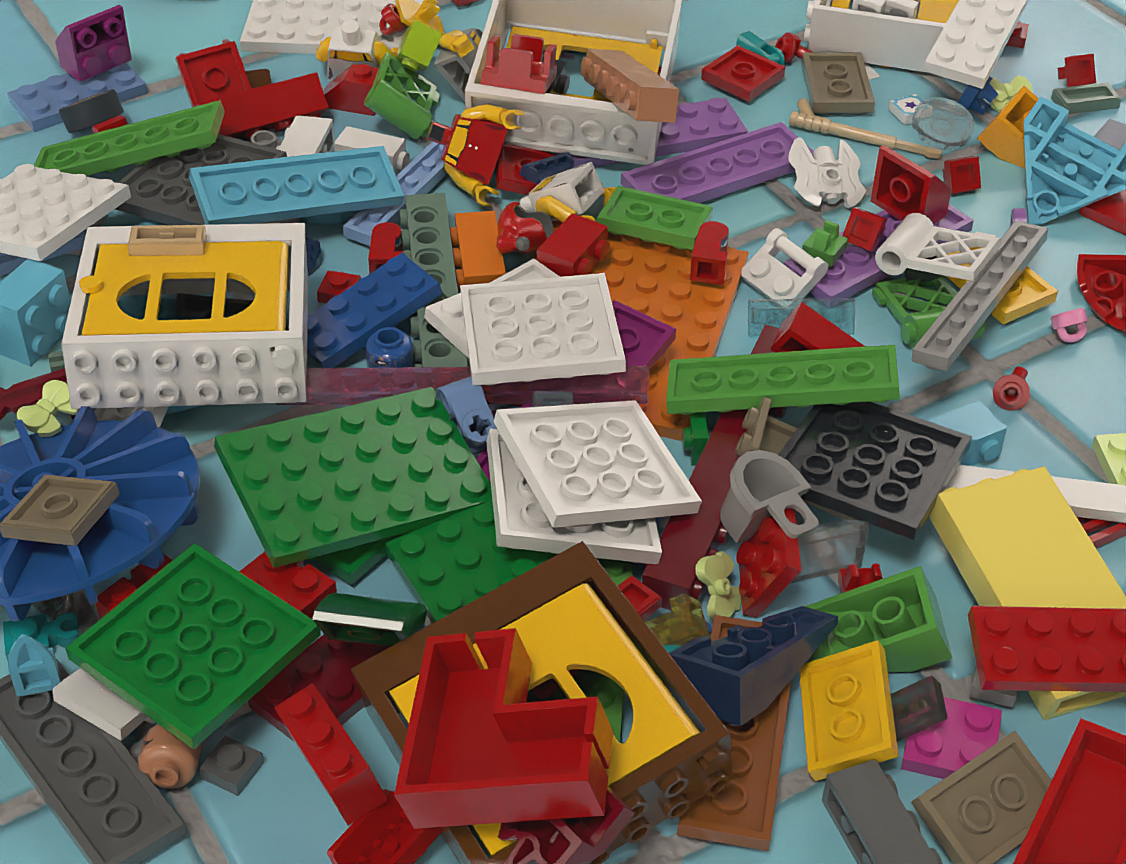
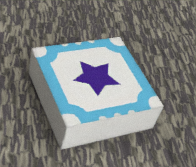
M916 94L890 100L888 110L904 125L931 118L932 109Z

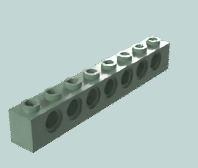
M445 193L405 195L406 209H400L404 254L439 283L443 292L411 314L416 316L410 317L412 338H419V340H413L414 362L421 361V364H415L416 385L424 386V388L433 387L436 392L437 388L445 384L468 377L466 356L424 318L427 306L458 294Z

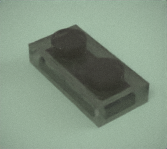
M932 675L891 693L897 741L948 719L941 683Z

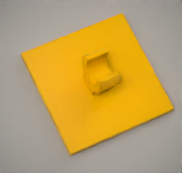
M395 0L402 23L410 27L414 20H417L443 33V35L445 34L440 16L437 15L440 11V8L436 6L437 0H424L422 4L414 0Z

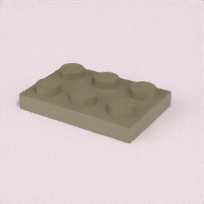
M861 52L802 54L801 63L813 113L861 114L874 112L875 100Z
M1013 731L918 796L911 803L954 864H993L1024 841L1052 780L1017 732Z

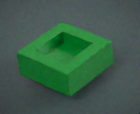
M705 412L690 414L689 427L682 428V449L689 450L692 466L697 464L709 440Z

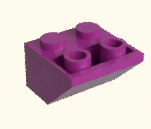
M121 5L114 6L65 26L55 40L60 67L79 82L132 60L125 17Z

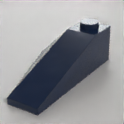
M801 606L762 618V626L744 629L738 625L728 628L727 637L711 641V638L707 635L694 638L669 654L716 716L725 724L741 726L768 708L838 625V616Z

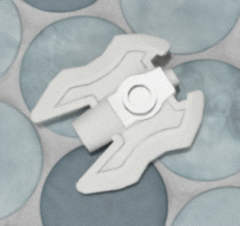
M802 138L794 140L789 152L788 161L794 167L797 176L794 189L805 200L819 207L821 200L827 201L829 204H835L840 199H844V206L846 208L854 207L862 200L867 190L859 180L858 170L861 163L846 141L840 140L837 159H835L833 150L829 146L816 148L812 156Z

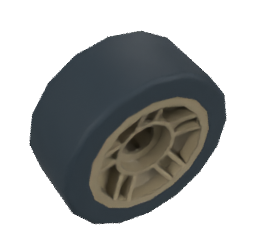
M115 89L95 94L58 110L68 133L89 128L124 112Z

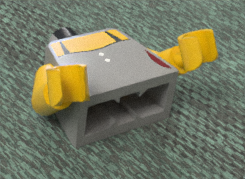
M469 28L464 31L453 30L442 35L440 38L442 49L434 64L464 101L466 85L483 34L477 28Z

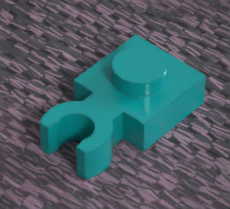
M65 613L52 622H48L46 614L25 617L23 621L10 620L3 622L7 661L10 649L22 634L34 638L47 649L56 645L66 648L80 636L78 630L68 631L80 628L77 614Z

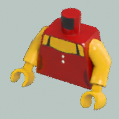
M484 104L466 108L461 115L455 114L451 127L435 121L432 122L427 140L444 145L441 159L444 161L445 171L458 187L476 197L477 202L481 205L492 207L485 200L488 192L499 195L496 189L484 186L483 184L489 185L508 129H522V126H516L513 122L514 115H525L522 110H507L498 106Z

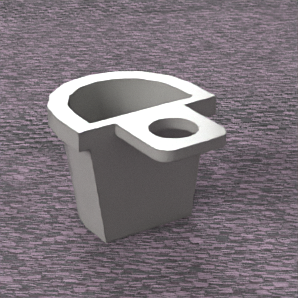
M763 450L746 452L737 459L730 472L731 486L720 509V519L736 543L752 537L759 529L763 519L770 517V515L773 516L785 534L790 538L800 537L816 529L819 524L818 519L801 498L803 494L809 491L811 486L788 460L775 453ZM786 508L795 509L802 515L804 523L797 525L790 522L786 518L784 510Z

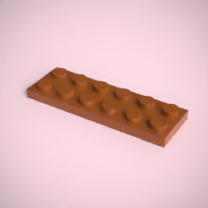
M714 615L711 641L727 637L728 628L738 625L744 629L760 627L762 622ZM791 680L766 710L741 726H732L725 724L720 719L730 732L733 779L729 781V784L721 792L712 796L705 795L692 803L689 809L679 817L677 835L769 851Z

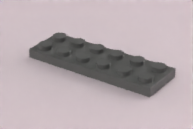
M57 660L61 681H63L69 674ZM10 674L0 679V741L89 864H139L187 834L183 821L149 777L140 771L138 763L119 739L55 702L53 691L17 697Z

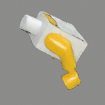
M346 20L342 23L341 27L337 26L334 28L332 37H326L323 41H320L315 56L320 62L328 61L327 81H333L352 64H367L370 67L379 68L381 59L386 52L396 58L398 47L389 49L380 41L375 30L361 29L357 21Z
M589 162L543 179L528 196L521 198V207L530 212L542 211L551 217L552 222L559 220L563 223L571 213L576 215L583 214L599 196L604 197V207L617 187H602L603 183L600 182L593 163ZM582 215L584 218L595 221V218L592 216Z

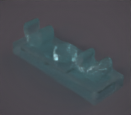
M854 298L748 300V335L750 337L760 336L765 324L780 328L782 322L801 302L808 305L847 334H855Z

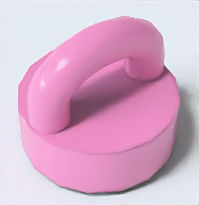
M1079 308L1051 316L1050 320L1053 330H1057V334L1062 341L1075 343L1086 335L1087 327L1085 322L1088 321L1085 309ZM1077 324L1078 331L1076 333L1068 334L1065 327Z

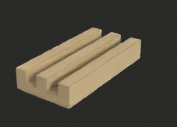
M203 225L132 226L128 241L129 256L204 255L206 227Z

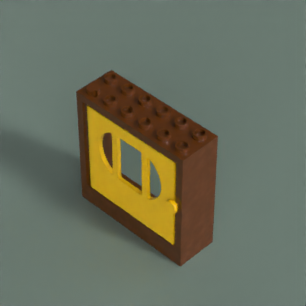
M583 541L351 668L366 711L399 766L401 764L407 728L398 714L402 713L409 724L427 637L467 633L484 669H489L474 640L475 632L516 628L532 662L528 691L553 678L568 699L585 698V694L568 672L570 669L595 671L615 681L625 691L631 702L633 723L625 743H619L613 735L610 767L605 769L608 775V787L635 814L608 849L587 864H602L614 850L627 842L636 843L648 835L652 827L667 818L676 819L689 809L692 803L705 795L712 796L721 792L729 784V781L733 779L730 732ZM501 823L472 825L491 855V858L488 859L467 825L440 827L441 835L459 864H506V860L518 840H501L498 838Z

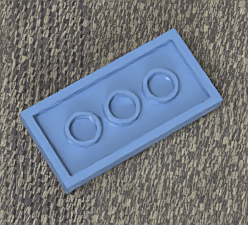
M126 62L81 82L69 73L51 76L47 80L32 85H23L17 90L7 92L13 108L33 132L63 123L58 111L59 109L95 94L115 89L120 103L148 94L143 79Z

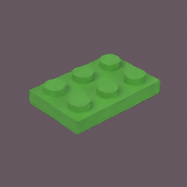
M617 186L597 216V222L608 226V232L614 235L623 234L640 238L645 242H659L672 245L676 249L693 250L699 227L711 220L713 206Z

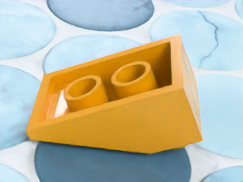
M1023 86L1002 107L977 139L999 159L1025 168L1023 122L1039 98Z

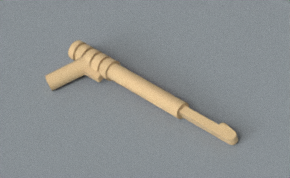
M800 99L797 103L799 112L792 111L790 115L789 125L793 127L797 126V128H805V130H813V132H821L826 135L832 134L878 146L885 145L890 149L898 148L923 154L929 158L940 159L942 156V151L939 149L898 140L894 136L831 122L828 118L816 116L807 99Z

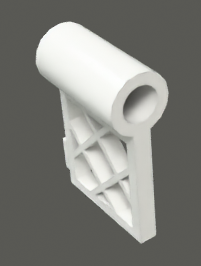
M911 213L905 217L876 251L875 259L879 268L889 275L902 274L909 268L974 281L999 249L1000 238L986 233L975 232L974 234L936 227L925 215ZM938 240L949 241L942 244L937 243ZM973 247H981L980 249L972 251L969 249ZM955 251H960V252H961V253L954 254V255H949V256L946 254V253H951V252H955ZM933 256H937V257H938V258L932 259V260L924 259V258H929V257H933ZM967 262H969V263L971 264L970 267H965V266H960V265H959V264H963V263H967Z

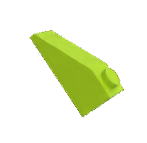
M414 20L401 38L396 58L402 60L401 65L411 71L418 72L419 69L424 71L428 67L443 33Z

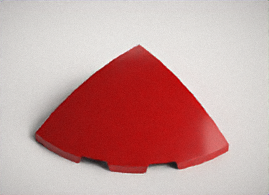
M1079 254L1077 276L1080 290L1083 292L1089 307L1104 322L1126 333V255Z

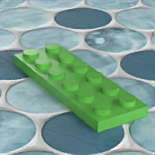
M219 100L41 148L34 167L58 169L60 172L84 174L86 177H90L92 174L103 171L112 173L123 166L133 163L143 165L153 158L164 155L166 157H173L180 154L183 150L195 147L197 149H204L216 142L225 110Z
M895 345L670 360L666 397L668 414L680 413L690 415L696 412L708 411L730 412L733 410L749 409L751 406L757 408L763 397L771 399L770 408L787 406L803 408L819 404L845 405L851 402L872 401L882 403L888 400L900 399L896 348Z

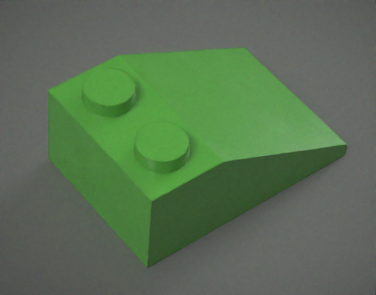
M921 566L804 606L838 616V625L813 653L814 660L877 640L885 649L888 672H913L953 658L936 595Z

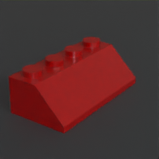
M317 72L199 102L196 105L200 106L220 100L225 113L218 134L231 138L245 136L246 140H250L251 136L258 131L274 128L275 132L284 131L288 127L290 128L296 115L322 118L321 115L329 108Z

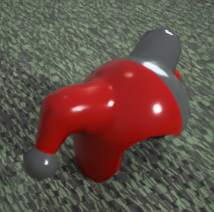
M519 201L508 204L498 219L497 228L499 235L497 236L496 247L501 253H510L512 251L518 253L536 252L554 232L551 217L542 211L530 212L520 206Z

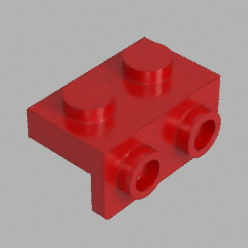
M385 789L383 792L388 800L353 822L328 849L327 855L332 864H414L427 851L428 847L442 831L440 827L414 829L394 796V791Z

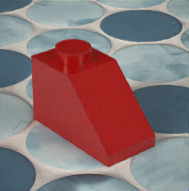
M352 64L337 76L323 90L329 106L328 109L375 116L376 113L363 103L373 86L378 68L370 67L367 64Z

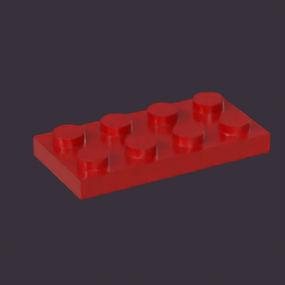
M971 606L968 613V621L981 690L1126 692V609Z

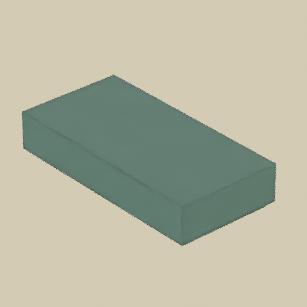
M1109 83L1053 89L1051 96L1053 102L1069 110V114L1116 109L1120 107L1121 98Z

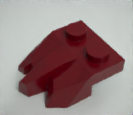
M607 786L604 816L501 823L498 838L501 840H518L505 863L587 864L608 849L635 812Z

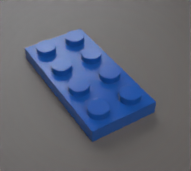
M400 253L308 315L307 354L328 372L366 346L367 339L377 330L385 327H394L441 295L443 292L439 283L404 253Z

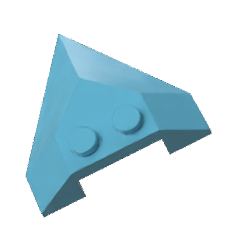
M1040 96L1023 122L1028 223L1033 225H1041L1126 189V143L1119 150L1067 123L1069 110Z

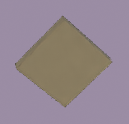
M45 474L0 523L1 534L4 538L76 546L120 495L117 483Z

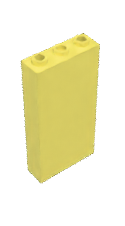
M1045 466L1032 470L1021 469L1009 476L997 479L986 478L974 485L959 489L951 487L938 494L929 518L979 606L1126 609V596ZM1028 691L1043 720L1126 696V692Z

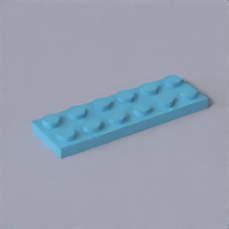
M384 146L190 168L189 179L205 225L254 224L401 205L404 199V193Z

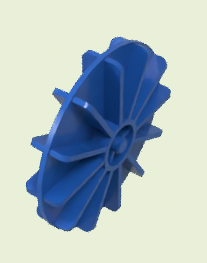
M81 406L72 424L61 426V432L49 437H40L38 433L29 435L22 419L14 421L20 438L0 446V523L45 474L116 482L120 495L76 546L4 538L0 531V606H5L12 621H23L33 602L49 600L82 589L86 594L89 604L92 605L98 602L93 585L117 575L136 563L153 569L161 566L164 563V556L160 546L180 526L196 523L200 513L196 502L200 490V471L186 437L181 433H171L157 427L153 414L143 409L136 411L124 421H98L93 408Z

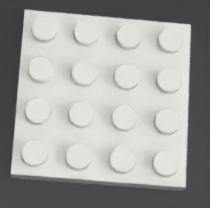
M23 164L16 167L13 173L0 179V253L36 261L43 260L87 229V227H90L131 198L129 186L113 182L110 179L100 180L86 177L84 174H69L60 172L58 169L38 168L32 164Z
M605 273L460 285L473 386L626 372V359Z
M636 400L499 409L496 411L494 424L553 528L698 513L702 500Z
M489 429L486 442L497 546L560 554L583 541L595 558L630 561L633 563H659L662 549L655 517L553 528L498 429Z

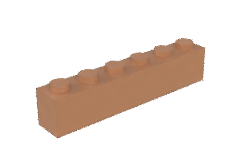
M587 49L586 57H583L581 62V75L584 76V80L636 121L675 123L679 88L624 51Z

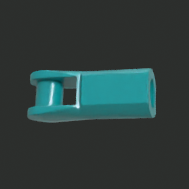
M751 31L744 32L738 36L736 46L739 45L780 65L784 64L785 58L782 51L767 44Z

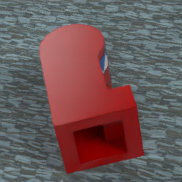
M709 221L699 227L691 257L690 280L724 285L728 259L729 229L723 223Z
M385 222L377 224L373 228L368 257L369 274L383 266L391 258L404 253L402 230L399 225Z

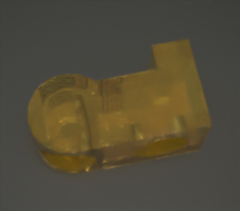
M681 594L669 600L672 611L649 621L644 620L663 645H684L694 638L704 635L710 637L700 601L686 594Z

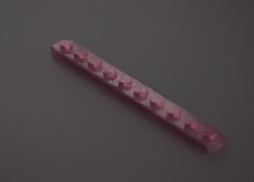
M626 366V372L608 375L595 374L574 376L572 378L540 379L532 382H507L495 385H481L487 404H588L636 400L638 404H648L650 372L649 366ZM470 367L307 368L306 402L276 403V405H354L433 387L436 392V389L470 377L471 370Z

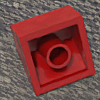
M885 145L879 147L870 202L901 221L911 213L923 214L933 224L945 218L952 190L936 175Z

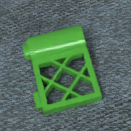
M386 52L381 59L373 86L363 104L417 140L420 136L425 138L428 135L433 117L430 109L431 106L435 107L438 103L440 94L436 92L437 86L417 72L405 68L401 65L400 60Z
M942 275L930 282H921L920 280L907 281L906 278L876 283V288L872 289V296L880 305L886 304L901 323V337L904 343L909 344L912 349L946 308L936 304L939 302L948 305L957 294ZM935 285L938 290L936 291L924 287ZM893 292L905 293L906 296L894 294ZM916 296V297L928 299V300H930V301H929V302H925V301H921V300H917V299H913V298ZM909 308L920 312L908 314L905 309ZM985 323L982 324L972 339L981 338L984 333Z

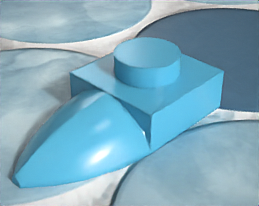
M24 634L20 635L10 649L8 656V670L17 697L52 691L61 682V674L53 648L47 649L34 638Z

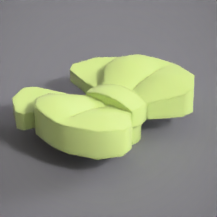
M1022 76L1014 77L1011 83L1002 84L994 78L990 82V85L998 93L996 99L991 102V107L997 112L1023 86L1033 93L1030 82Z
M51 380L43 386L42 399L36 405L21 407L18 409L16 416L19 420L22 419L26 430L38 433L40 437H49L62 430L61 425L55 418L58 411L76 415L79 409H71L68 384L63 381Z
M723 551L716 552V555L702 557L696 564V575L700 581L708 586V592L711 595L707 606V614L711 620H714V615L732 616L735 611L740 610L742 603L739 587L731 586L730 581L727 579L734 569V563L731 557Z

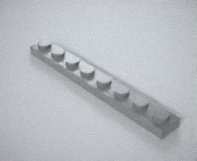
M1015 221L1000 239L999 249L974 281L968 280L913 348L912 362L925 365L930 369L947 371L1045 243L1048 228Z

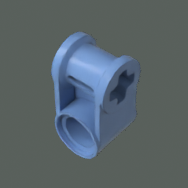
M470 376L437 388L436 399L441 400L450 415L449 420H453L462 437H465L464 440L472 454H480L487 446L486 440L489 429H497L481 385L473 386Z

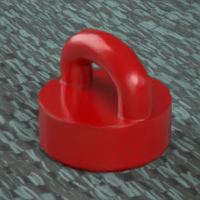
M389 3L381 10L382 17L379 28L383 35L389 36L395 31L401 33L408 27L401 22L396 5Z

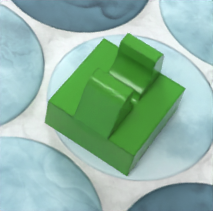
M826 220L824 228L817 227L803 243L802 250L813 258H821L828 263V266L832 267L847 249L848 238L839 235V224Z

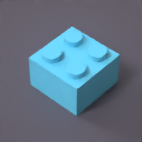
M27 259L0 282V355L31 367L63 338L71 303L64 270L40 261Z

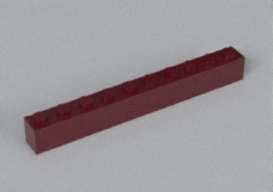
M765 324L751 354L775 353L770 347L779 328ZM772 407L769 409L768 415L775 419L777 417L783 418L787 407ZM749 409L721 413L688 480L702 500L698 513L670 517L660 538L662 555L659 563L647 564L642 574V583L662 597L660 608L683 615L688 614L693 601H701L706 584L700 581L696 575V564L702 557L716 555V552H719L717 550L719 544L724 546L727 544L730 534L720 519V509L731 486L730 472L734 463L740 457L735 454V449L742 434L746 433V429L742 428V423Z

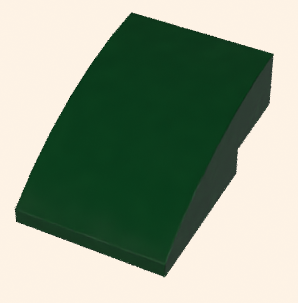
M331 593L314 610L313 621L329 640L391 647L424 629L427 608L421 603Z

